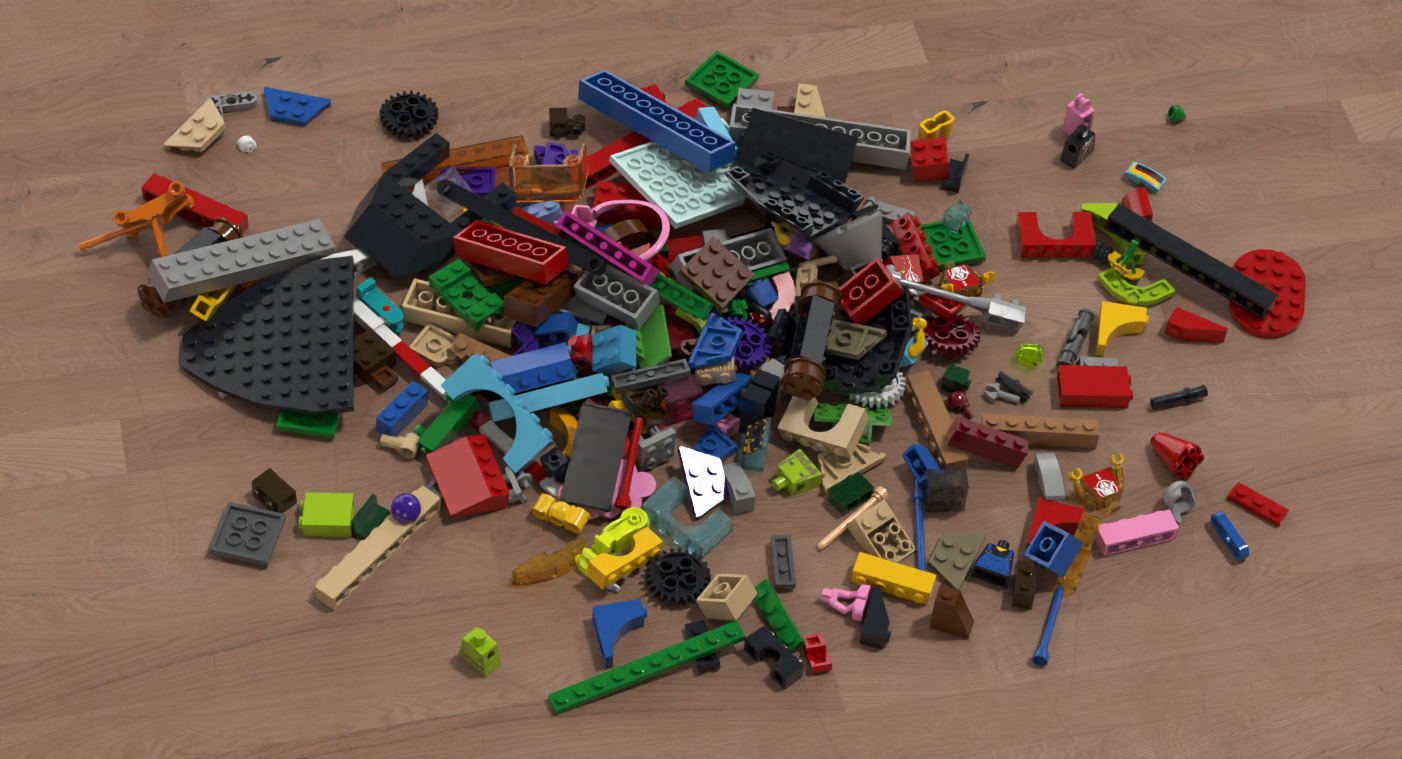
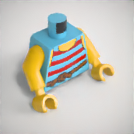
M923 318L912 319V326L917 328V330L911 331L900 367L914 364L928 345L925 339V332H923L927 322Z

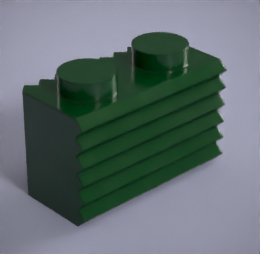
M860 472L854 475L850 474L839 485L835 484L830 488L828 501L839 513L845 515L870 499L874 486Z

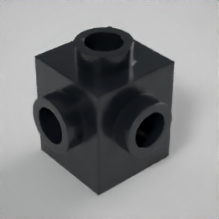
M556 447L540 457L544 474L549 479L552 478L556 483L566 478L569 456L566 453L562 454Z

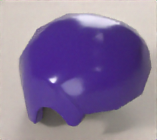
M402 493L396 496L391 504L393 518L401 523H410L416 520L421 513V504L418 498L410 493Z

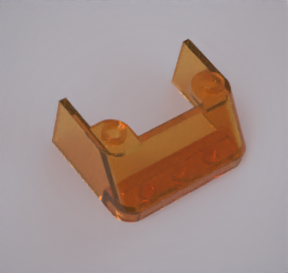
M582 143L579 155H569L564 159L563 164L528 165L527 158L520 156L517 145H513L509 161V186L516 192V202L577 201L581 199L589 170L586 144Z

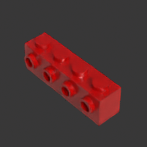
M907 212L890 223L899 241L903 255L918 254L923 276L921 284H925L940 275L937 268L939 264L932 256L933 249L926 242L928 238L920 228L922 224L917 216L913 217Z

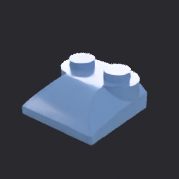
M550 198L522 208V210L554 225V220L559 221L563 214L560 204Z

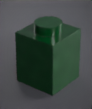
M949 363L942 378L941 389L951 393L960 390L964 393L965 390H969L972 379H969L971 371Z

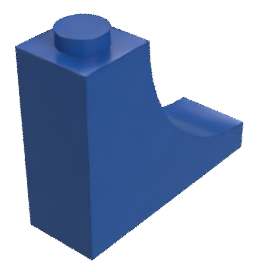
M640 599L592 607V620L605 668L613 667V651L618 641L628 632L644 627L647 609L646 606H642Z

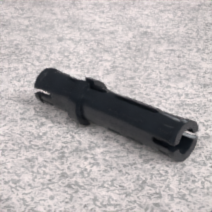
M1205 385L1194 388L1186 387L1182 391L1150 398V404L1152 409L1155 410L1185 401L1189 403L1193 399L1207 397L1208 390Z

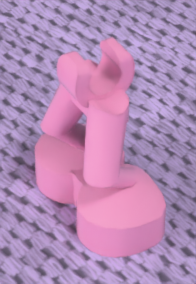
M862 584L857 591L824 588L822 591V602L829 604V606L844 615L852 610L853 620L862 622L866 606L869 602L871 586ZM838 598L856 599L847 607L837 601Z

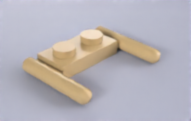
M832 255L800 262L797 272L795 296H801L802 287L817 279V266L835 263L838 261V257Z

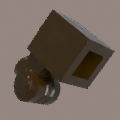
M549 108L550 136H568L569 133L579 136L584 132V116L577 114L573 116V119H570L567 116V108Z

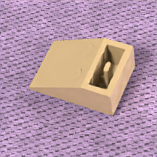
M885 499L846 523L855 540L872 556L897 563L917 550Z

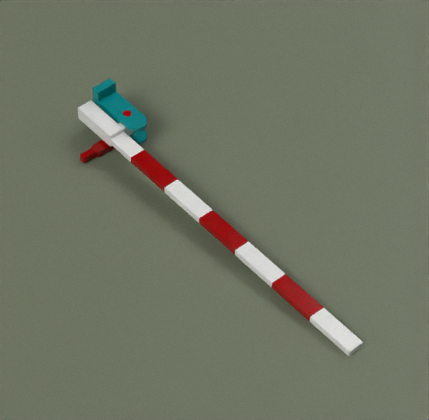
M371 277L357 286L356 296H354V320L365 329L357 337L372 328L396 351V356L445 399L443 396L445 390L441 387V384L446 379L396 335L404 327L402 322L404 318L403 312L376 288V281ZM478 409L469 422L482 434H485L486 438L506 455L514 441ZM534 461L524 472L531 474L533 480L558 502V491L562 484L560 482L556 483L552 478L549 479L544 474L543 467L537 461Z

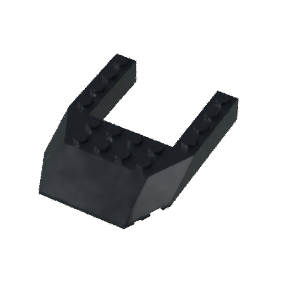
M435 133L383 173L358 204L344 235L346 240L396 279L404 278L407 275L419 274L421 270L429 268L431 270L438 269L455 255L453 237L474 221L494 224L469 210L449 223L407 191L412 185L450 157V142L438 133ZM503 182L483 197L508 211H511L516 206V192Z

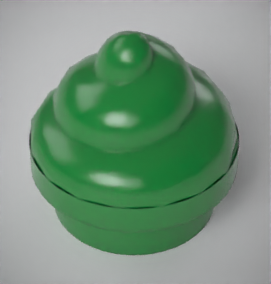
M1172 105L1168 110L1167 118L1171 122L1177 123L1185 119L1186 114L1181 106Z

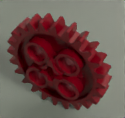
M931 314V318L926 317L927 326L923 329L925 339L928 342L926 347H930V351L937 350V354L944 352V356L951 353L952 357H954L955 353L962 356V352L969 354V350L974 351V348H977L978 343H980L981 331L978 330L979 326L975 325V321L969 322V317L963 319L962 314L959 316L955 315L947 321Z

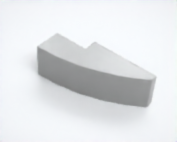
M1035 454L1034 468L1038 474V484L1045 499H1065L1062 475L1055 454Z

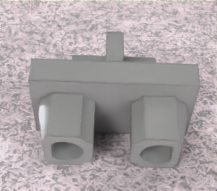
M509 465L506 466V473L502 476L507 487L513 486V488L509 489V503L518 500L522 504L527 502L528 500L522 487L525 490L530 488L529 484L533 481L531 474L520 471L517 477Z

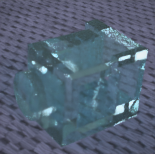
M960 200L945 210L943 224L956 234L960 226L968 223L969 216L972 215L971 208Z

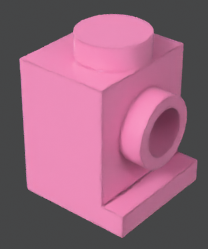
M729 413L714 425L726 436L731 437L739 431L740 419L738 417L735 418Z

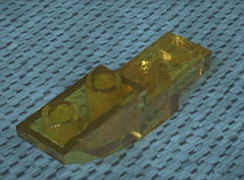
M1083 512L1074 536L1083 545L1063 578L1059 577L1057 585L1073 591L1077 590L1096 540L1102 518Z
M580 537L575 541L569 542L561 550L553 552L551 556H548L545 552L533 556L528 562L517 566L512 571V584L514 586L538 584L558 578L574 570L575 557L578 554L581 555L582 550L586 548V542Z

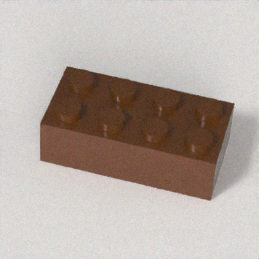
M564 270L547 284H540L530 279L524 280L504 296V316L537 327L576 295L574 285L577 282V274Z

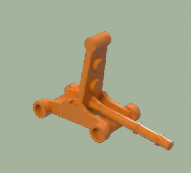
M174 181L169 185V192L128 213L123 210L116 211L113 215V220L122 228L106 232V234L90 240L87 239V241L78 244L79 249L82 251L92 248V246L108 240L111 241V239L124 234L128 238L133 239L141 231L154 229L152 236L155 243H158L159 249H157L158 257L169 256L170 252L163 226L170 224L172 218L181 210L193 208L194 199L191 195L185 194V187L181 182Z

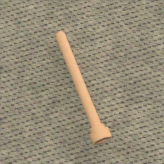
M878 486L866 503L818 543V548L824 549L848 528L846 523L884 499L886 501L889 498L888 492L883 487Z

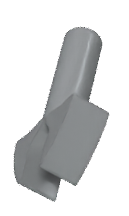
M1000 383L987 384L983 394L993 404L995 399L998 398L1014 403H1019L1020 396L1001 391Z

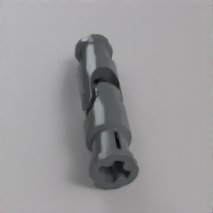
M1087 308L1079 310V317L1075 320L1061 351V358L1057 361V369L1059 365H1072L1073 361L1077 359L1089 332V324L1095 316L1091 310Z

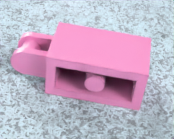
M1082 93L1078 94L1075 100L1066 107L1063 131L1069 136L1079 125H1086L1089 130L1092 127L1095 110L1090 106L1091 101L1089 99L1086 100Z

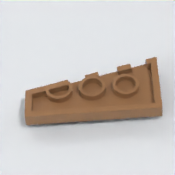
M461 333L457 335L450 348L460 359L466 354L469 357L474 354L480 356L483 354L490 362L511 357Z

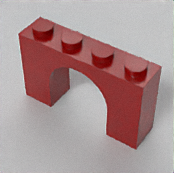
M1018 212L1016 228L1020 256L1029 258L1092 257L1096 241L1091 212H1073L1070 222L1072 235L1061 240L1051 239L1040 231L1037 212Z

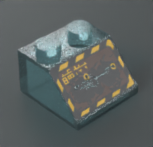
M767 417L747 426L746 434L742 433L740 445L744 446L743 449L739 448L738 460H741L742 469L764 471L772 418Z

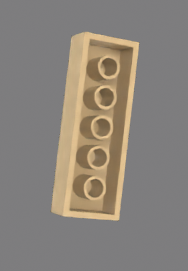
M415 278L402 304L404 315L402 321L426 326L430 322L446 332L457 335L461 333L473 339L511 348L515 339V335L511 330L519 323L517 320L496 313L486 319L480 330L476 332L429 286V282ZM464 296L463 298H464V299H471L472 297H471V296Z

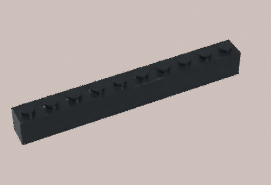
M1118 204L1108 216L1105 224L1106 230L1129 243L1132 240H1136L1139 243L1137 247L1259 318L1264 320L1274 307L1278 297L1277 293L1123 205Z

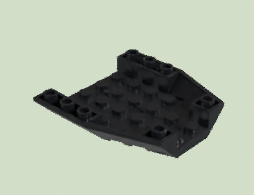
M768 150L757 155L754 168L746 172L737 166L725 171L730 184L743 197H746L764 217L807 243L849 221L865 197L857 190L846 186L842 181L829 176L826 172Z
M901 285L904 293L864 324V326L887 331L886 338L858 360L824 353L823 356L826 359L823 367L826 370V378L822 383L825 388L839 395L878 392L896 378L912 331L908 285ZM795 296L796 325L800 314L798 302L802 298L801 296ZM839 304L840 312L835 319L855 323L842 305ZM856 374H862V375H863V376L860 377V378H855V377H854V375H856Z

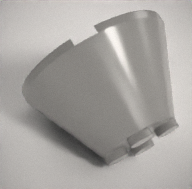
M878 209L859 216L852 222H845L813 241L829 256L836 255L838 257L837 263L845 271L867 260L871 263L877 257L883 262L882 210Z

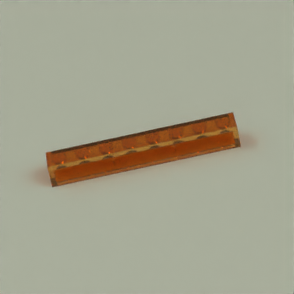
M523 135L450 149V157L422 178L423 184L439 181L440 170L448 168L495 167V169L529 163L528 148ZM401 159L382 162V175ZM444 171V178L474 173L475 171Z

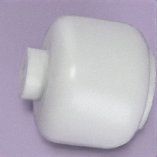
M242 136L237 141V147L242 153H251L257 147L256 142L250 136Z

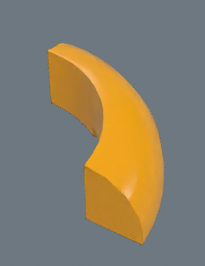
M556 405L550 410V425L558 429L567 440V446L562 454L566 453L570 458L578 420L568 410L560 405Z

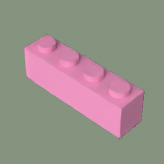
M1169 509L1156 511L1148 515H1139L1131 519H1121L1114 523L1101 524L1096 528L1094 539L1102 556H1108L1176 540L1179 527Z

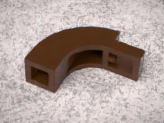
M639 219L621 221L602 232L615 242L621 241L624 246L632 243H650L652 245L656 242L652 230L644 226Z

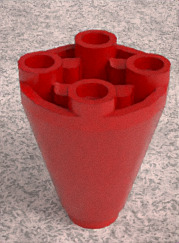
M1161 432L1155 433L1150 440L1153 449L1173 476L1179 479H1189L1196 467L1204 461L1202 450L1195 443Z

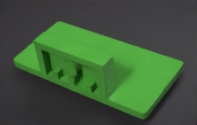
M661 304L656 307L640 330L628 324L625 326L636 331V361L639 363L640 369L663 364L672 356L664 306Z
M819 403L814 411V421L833 422L834 428L840 421L847 404L833 406L828 403ZM858 405V407L865 408L869 416L867 425L858 442L871 443L872 425L892 426L891 410L886 407L868 408L867 406Z

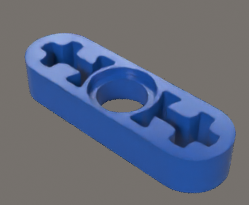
M1220 511L1212 514L1211 523L1213 528L1235 559L1240 561L1249 557L1247 544L1225 513Z

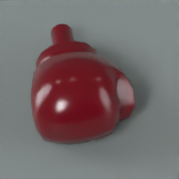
M953 391L948 395V402L946 403L948 409H956L959 413L964 411L969 419L974 417L968 410L970 404L962 391Z

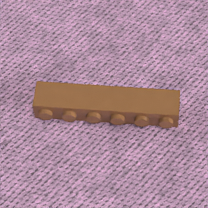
M930 371L907 375L905 392L911 398V406L917 412V419L919 424L923 426L925 438L929 439L930 449L936 455L938 467L942 469L944 475L966 471L968 464L966 452L947 445V431L952 421Z
M1000 414L982 415L981 425L1028 440V446L1096 449L1099 439V420Z

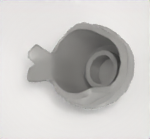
M1182 480L1172 483L1164 495L1165 506L1168 510L1170 509L1177 523H1182L1180 514L1191 510L1196 504L1192 486Z

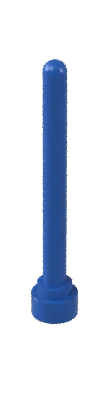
M1058 586L1056 589L1040 647L1033 653L1032 662L1038 666H1046L1049 661L1050 655L1047 649L1064 593L1062 586Z

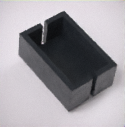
M758 369L755 375L750 376L747 389L744 388L740 395L742 402L739 406V411L741 412L739 415V432L747 434L749 425L765 418L767 419L766 424H770L776 413L779 376Z

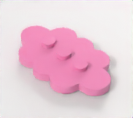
M621 460L611 512L573 505L586 510L590 514L589 520H594L600 515L606 519H613L620 512L623 513L624 510L615 507V501L622 491L627 460ZM634 466L629 496L632 501L631 507L640 508L642 499L653 494L656 488V481L647 472H637L636 466ZM564 484L561 485L558 491L559 501L561 499Z

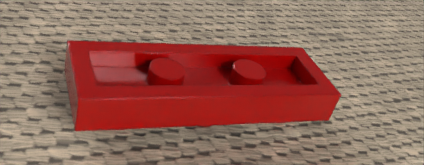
M1237 482L1228 494V500L1277 527L1281 525L1289 513V509L1240 482Z

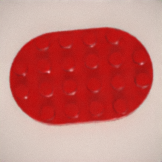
M1267 249L1253 250L1239 257L1233 269L1277 293L1278 297L1274 307L1264 320L1229 300V310L1233 320L1238 321L1246 332L1262 338H1280L1287 336V333L1293 330L1295 331L1302 322L1305 309L1306 278L1299 264L1283 252Z

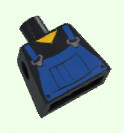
M999 540L997 545L987 544L975 561L971 576L1007 589L1015 554L1012 550H1009L1010 544L1005 540Z

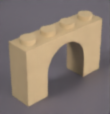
M793 396L778 426L781 437L786 441H797L803 446H814L823 452H826V450L831 451L840 457H851L869 420L866 409L847 404L840 421L834 428L825 432H815L809 429V422L818 405L816 398L804 400Z

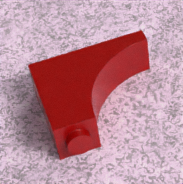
M1039 497L1026 550L1043 521L1069 534L1079 535L1080 528L1084 529L1087 517L1083 516L1085 509Z

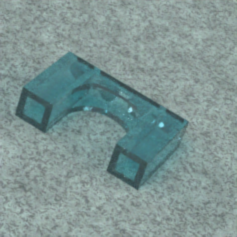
M673 476L642 504V510L648 515L650 523L656 526L661 533L667 534L676 544L689 549L690 554L696 552V557L702 556L704 558L732 532L733 519L718 509L699 525L687 526L677 522L673 518L672 513L688 499V486Z

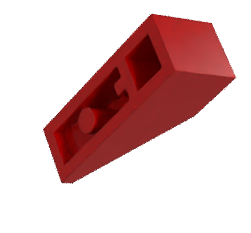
M1176 307L1167 322L1165 334L1181 341L1223 343L1228 328Z

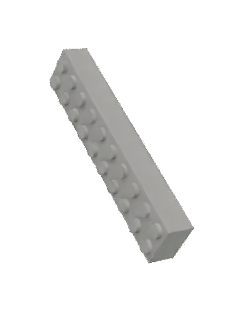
M733 104L729 135L736 142V145H742L744 139H741L743 128L747 129L748 121H745L748 110L752 111V108H757L858 137L852 162L893 167L896 169H906L911 130Z
M317 219L152 259L147 275L163 302L166 303L283 273L334 254L336 246L321 221Z

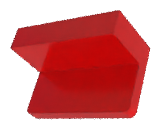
M698 235L668 238L665 243L669 249L668 261H673L678 254L702 248L704 246V237Z

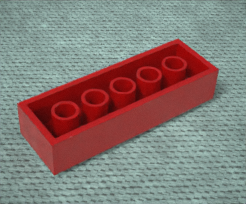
M474 221L453 237L456 257L530 279L540 284L549 283L569 267L566 247L481 221Z

